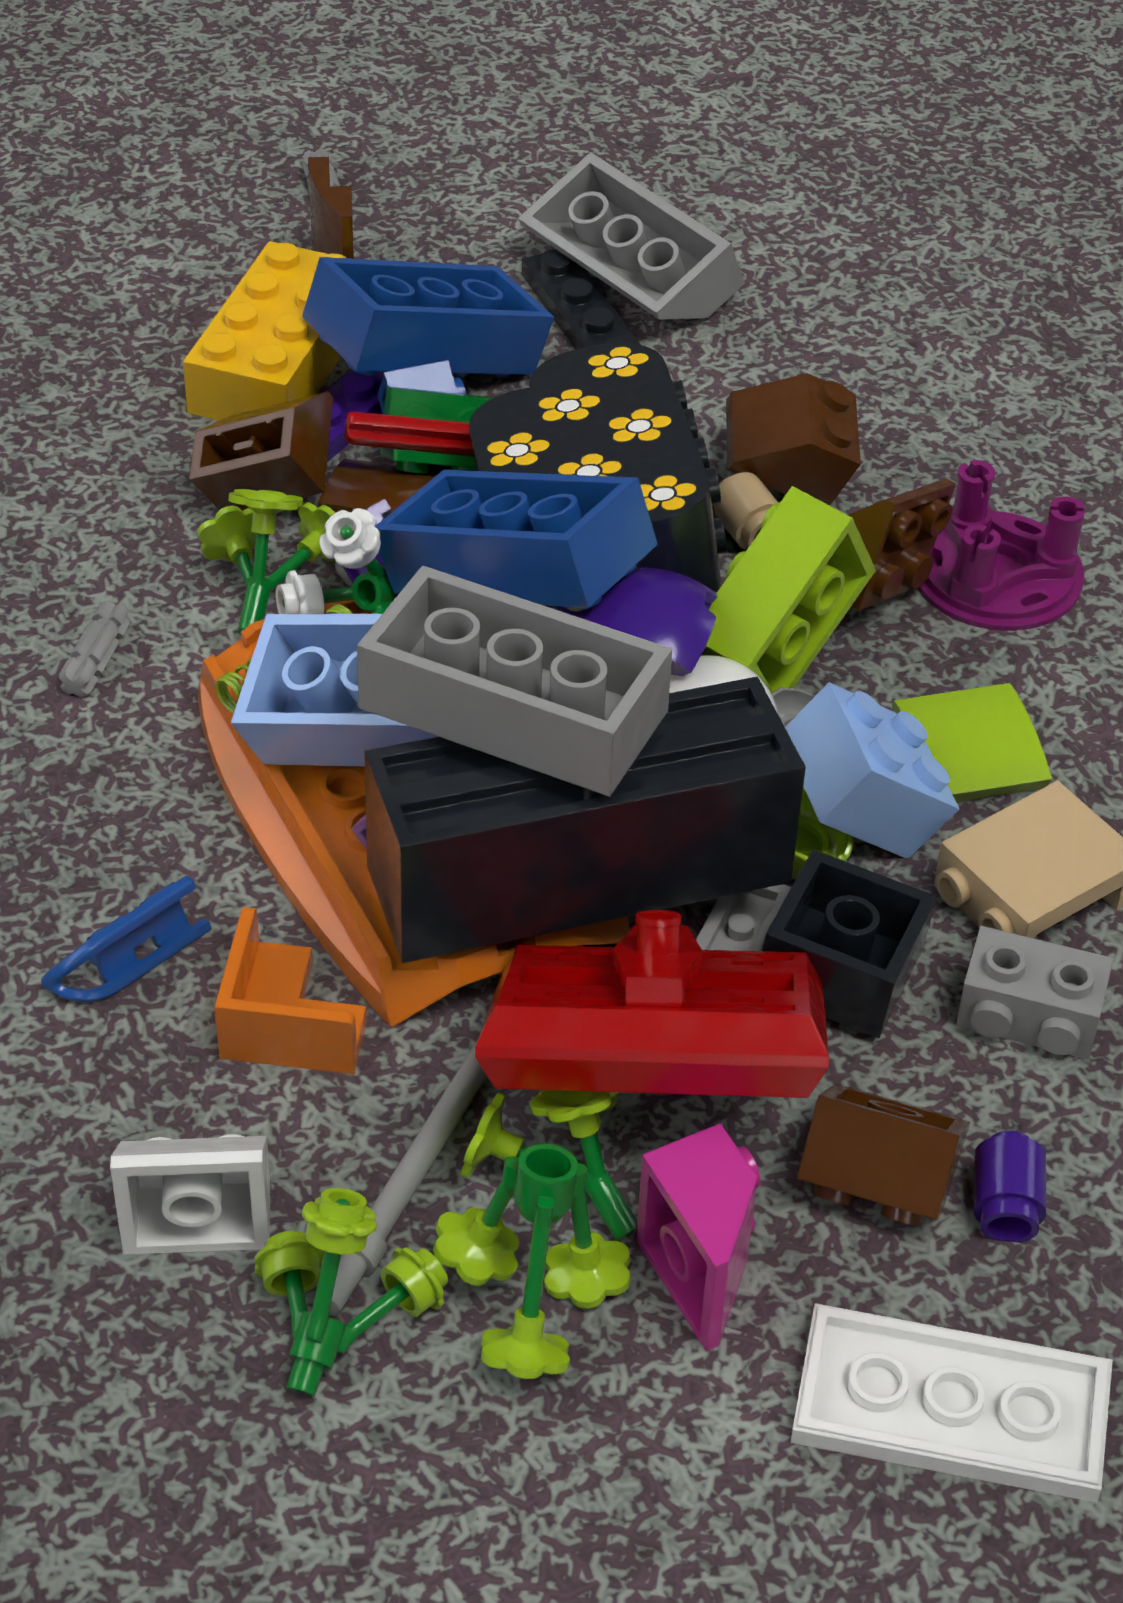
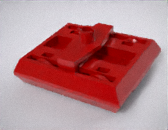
M668 910L641 911L636 913V924L615 947L517 945L501 974L475 1045V1058L495 1089L809 1098L829 1068L823 985L805 952L702 950L689 927L680 925V913Z

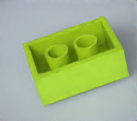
M793 486L781 502L774 503L768 509L761 523V531L749 548L737 554L730 563L726 573V580L716 593L718 598L708 609L716 616V621L701 656L726 657L745 665L761 678L770 693L778 688L794 689L876 571L853 518Z

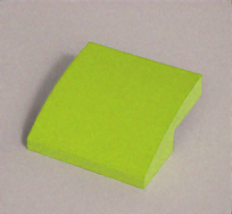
M1011 683L894 700L892 703L893 712L906 711L910 713L926 729L928 738L925 742L934 759L947 771L950 777L948 787L956 802L1042 789L1052 781L1050 769L1036 730L1025 706Z

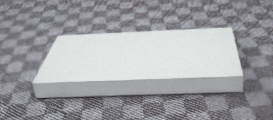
M815 1303L791 1443L1097 1503L1102 1489L1113 1360Z

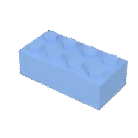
M266 614L231 720L233 727L263 764L365 767L364 751L439 737L358 707L357 644L382 614Z

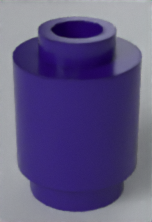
M998 1132L978 1144L974 1151L973 1213L975 1218L981 1223V1231L986 1237L997 1241L1025 1242L1038 1234L1039 1224L1046 1218V1151L1042 1145L1021 1132Z

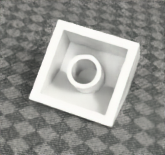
M231 1134L219 1138L170 1139L156 1137L145 1141H121L111 1155L110 1170L123 1255L262 1249L267 1239L270 1238V1169L267 1136L244 1137Z

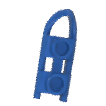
M186 875L177 882L170 883L155 894L148 896L140 903L139 907L130 913L120 916L105 927L96 930L87 938L84 944L51 968L41 978V984L53 994L64 999L78 1002L102 1000L118 993L212 929L210 922L205 919H201L194 925L189 924L179 900L196 889L193 879ZM151 937L158 949L143 959H138L134 952L135 947ZM89 960L91 964L97 966L99 974L105 984L98 987L83 989L64 986L61 983V979Z

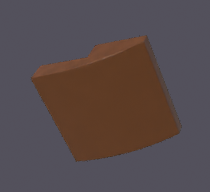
M308 157L312 249L317 252L340 254L346 258L354 259L351 186H330L329 157Z
M346 458L336 466L325 485L324 493L321 494L318 501V507L326 505L335 513L341 510L352 512L356 508L366 510L386 499L391 507V513L441 471L429 470V473H412L396 470V465Z

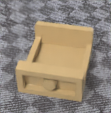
M1057 780L941 842L934 886L937 888L941 898L949 906L958 907L979 928L980 926H985L1035 938L1040 932L1101 898L1116 911L1123 907V837Z

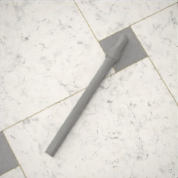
M475 1045L370 1208L376 1214L375 1222L377 1227L374 1233L368 1235L365 1249L356 1254L341 1255L329 1310L330 1316H337L362 1276H371L387 1251L385 1239L485 1081L487 1075L475 1058Z

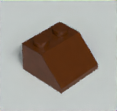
M806 373L733 391L726 399L728 471L736 474L741 472L753 473L765 486L787 494L793 486L830 506L861 465L856 394L850 392L838 382L825 381Z
M836 1083L818 1095L796 1179L813 1183L811 1193L819 1198L839 1204L853 1205L855 1196L883 1204L881 1214L887 1218L921 1226L924 1217L937 1220L943 1212L970 1121Z

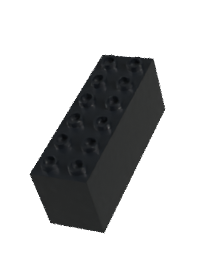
M758 676L669 693L668 712L610 797L442 737L364 751L367 868L402 963L633 916L641 911L661 910L791 883L806 766Z

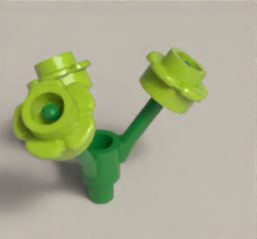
M329 1188L321 1193V1197L316 1198L315 1202H307L303 1206L301 1214L304 1220L308 1222L305 1233L300 1231L277 1233L267 1239L264 1248L259 1250L254 1257L255 1273L263 1278L265 1290L272 1295L288 1296L292 1339L294 1340L288 1356L295 1359L286 1388L312 1397L316 1395L323 1370H332L337 1353L343 1354L359 1335L397 1305L409 1315L418 1317L429 1307L438 1310L444 1304L443 1287L448 1283V1277L441 1263L432 1253L424 1248H420L415 1252L405 1247L403 1249H395L392 1253L393 1260L380 1271L382 1282L388 1291L346 1325L328 1316L341 1255L356 1254L364 1250L368 1235L374 1233L377 1227L375 1212L366 1206L367 1200L365 1197L353 1190L345 1188ZM317 1286L312 1312H308L305 1292Z

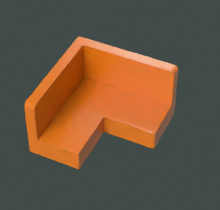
M242 907L214 1006L219 1059L355 1074L367 1023L366 1006L304 999L313 965L312 947L259 942L257 909Z

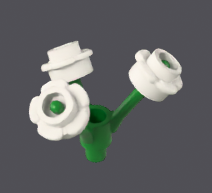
M356 508L352 512L341 510L327 520L325 523L326 533L320 537V548L328 559L334 558L337 564L346 568L354 569L364 566L367 569V573L359 575L354 580L353 586L322 590L319 579L315 574L297 575L295 570L289 571L285 580L286 584L277 585L276 604L279 614H324V604L354 600L361 609L371 610L373 614H383L398 594L393 593L385 567L375 558L379 552L381 540L380 532L374 526L376 519L370 512L361 508Z

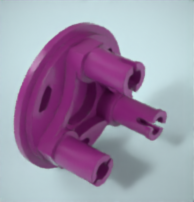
M981 460L970 461L969 466L966 463L961 464L958 467V482L954 505H951L952 514L944 530L937 536L931 553V557L934 560L933 568L927 580L917 588L918 591L933 607L945 615L962 623L989 630H1026L1044 626L1061 618L1075 606L1080 598L1084 584V569L1077 554L1085 515L1083 503L1078 499L1067 496L1053 499L1050 505L1047 526L1025 516L992 511L989 501L992 484L995 480V469L989 463Z

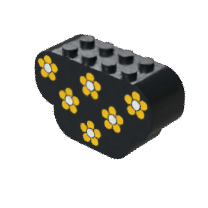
M610 343L562 353L545 361L536 368L530 377L529 388L496 396L482 404L472 414L469 421V431L477 471L638 477L658 545L637 563V567L673 571L701 582L716 593L720 589L721 575L718 554L727 553V542L721 518H716L714 504L721 502L715 467L709 466L704 438H698L693 409H688L682 380L672 382L665 360L657 351L639 344Z

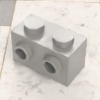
M980 926L964 982L956 1026L976 1031L989 1038H1005L1041 1047L1057 1055L1069 1054L1089 1059L1114 958ZM999 966H1005L1010 969L1001 968ZM1067 983H1074V984H1076V985H1078V986L1070 985V984H1067Z

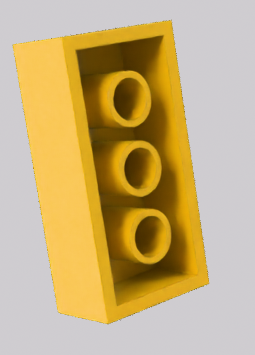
M269 241L183 361L187 413L220 421L231 415L316 395L341 358V355L332 346L320 339V334L302 315L319 257H346L340 254H326L303 249L290 243Z

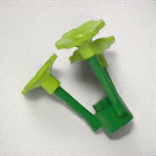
M536 1144L523 1150L519 1158L514 1156L507 1157L504 1161L502 1180L487 1209L473 1207L466 1210L463 1214L446 1212L440 1216L435 1225L439 1238L433 1247L434 1256L441 1264L456 1268L458 1275L464 1282L480 1286L487 1283L490 1278L507 1281L512 1278L518 1267V1262L514 1255L519 1247L518 1236L513 1230L504 1226V1221L501 1217L512 1195L520 1214L526 1220L534 1223L523 1307L515 1311L514 1324L507 1329H488L481 1336L482 1362L492 1368L507 1369L511 1375L523 1379H535L543 1373L562 1374L568 1370L570 1363L568 1341L559 1335L543 1332L545 1314L539 1308L545 1264L548 1269L544 1280L547 1293L557 1299L570 1298L572 1303L579 1308L589 1309L597 1307L604 1301L606 1296L620 1295L631 1284L630 1272L627 1268L631 1260L628 1247L619 1241H605L600 1234L590 1230L585 1194L587 1166L578 1163L577 1158L561 1146ZM571 1209L574 1236H572L569 1243L557 1244L547 1251L551 1224L559 1221Z

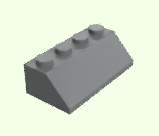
M592 152L584 157L518 218L521 226L659 320L708 318L744 285L730 242Z

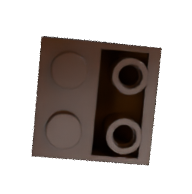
M329 392L295 399L231 415L195 431L189 480L219 510L226 506H237L242 511L248 509L245 505L228 501L229 493L234 492L235 489L271 490L299 497L324 493L333 397Z
M944 479L848 514V516L853 518L876 569L851 607L858 611L918 588L927 580L933 568L934 560L931 557V553L937 536L944 530L952 514V506L949 502L956 483Z

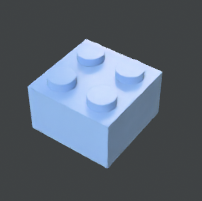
M828 682L785 727L806 766L803 787L819 822L904 858H910L960 810L948 787L950 777L947 771L934 759L925 742L928 738L926 729L913 715L906 711L895 713L880 706L871 696L862 691L852 693Z

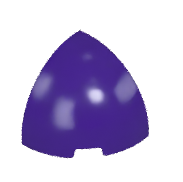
M636 567L633 572L623 576L602 595V600L597 605L589 609L570 611L562 606L552 607V609L672 648L671 675L684 676L692 673L711 635L716 616L708 609L718 598V595L714 590L688 576L664 569Z

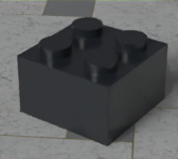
M812 849L766 933L762 951L807 953L823 985L825 1017L880 1039L921 955L938 896Z

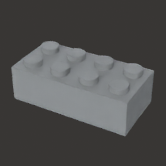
M422 565L357 644L358 707L610 797L668 712L673 649Z

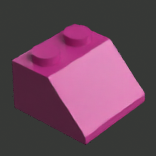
M721 1123L642 1154L636 1233L638 1245L706 1351L720 1345L747 1264L750 1235L755 1229L753 1211L756 1188L760 1186L761 1182L760 1173L752 1154L744 1146L737 1148Z

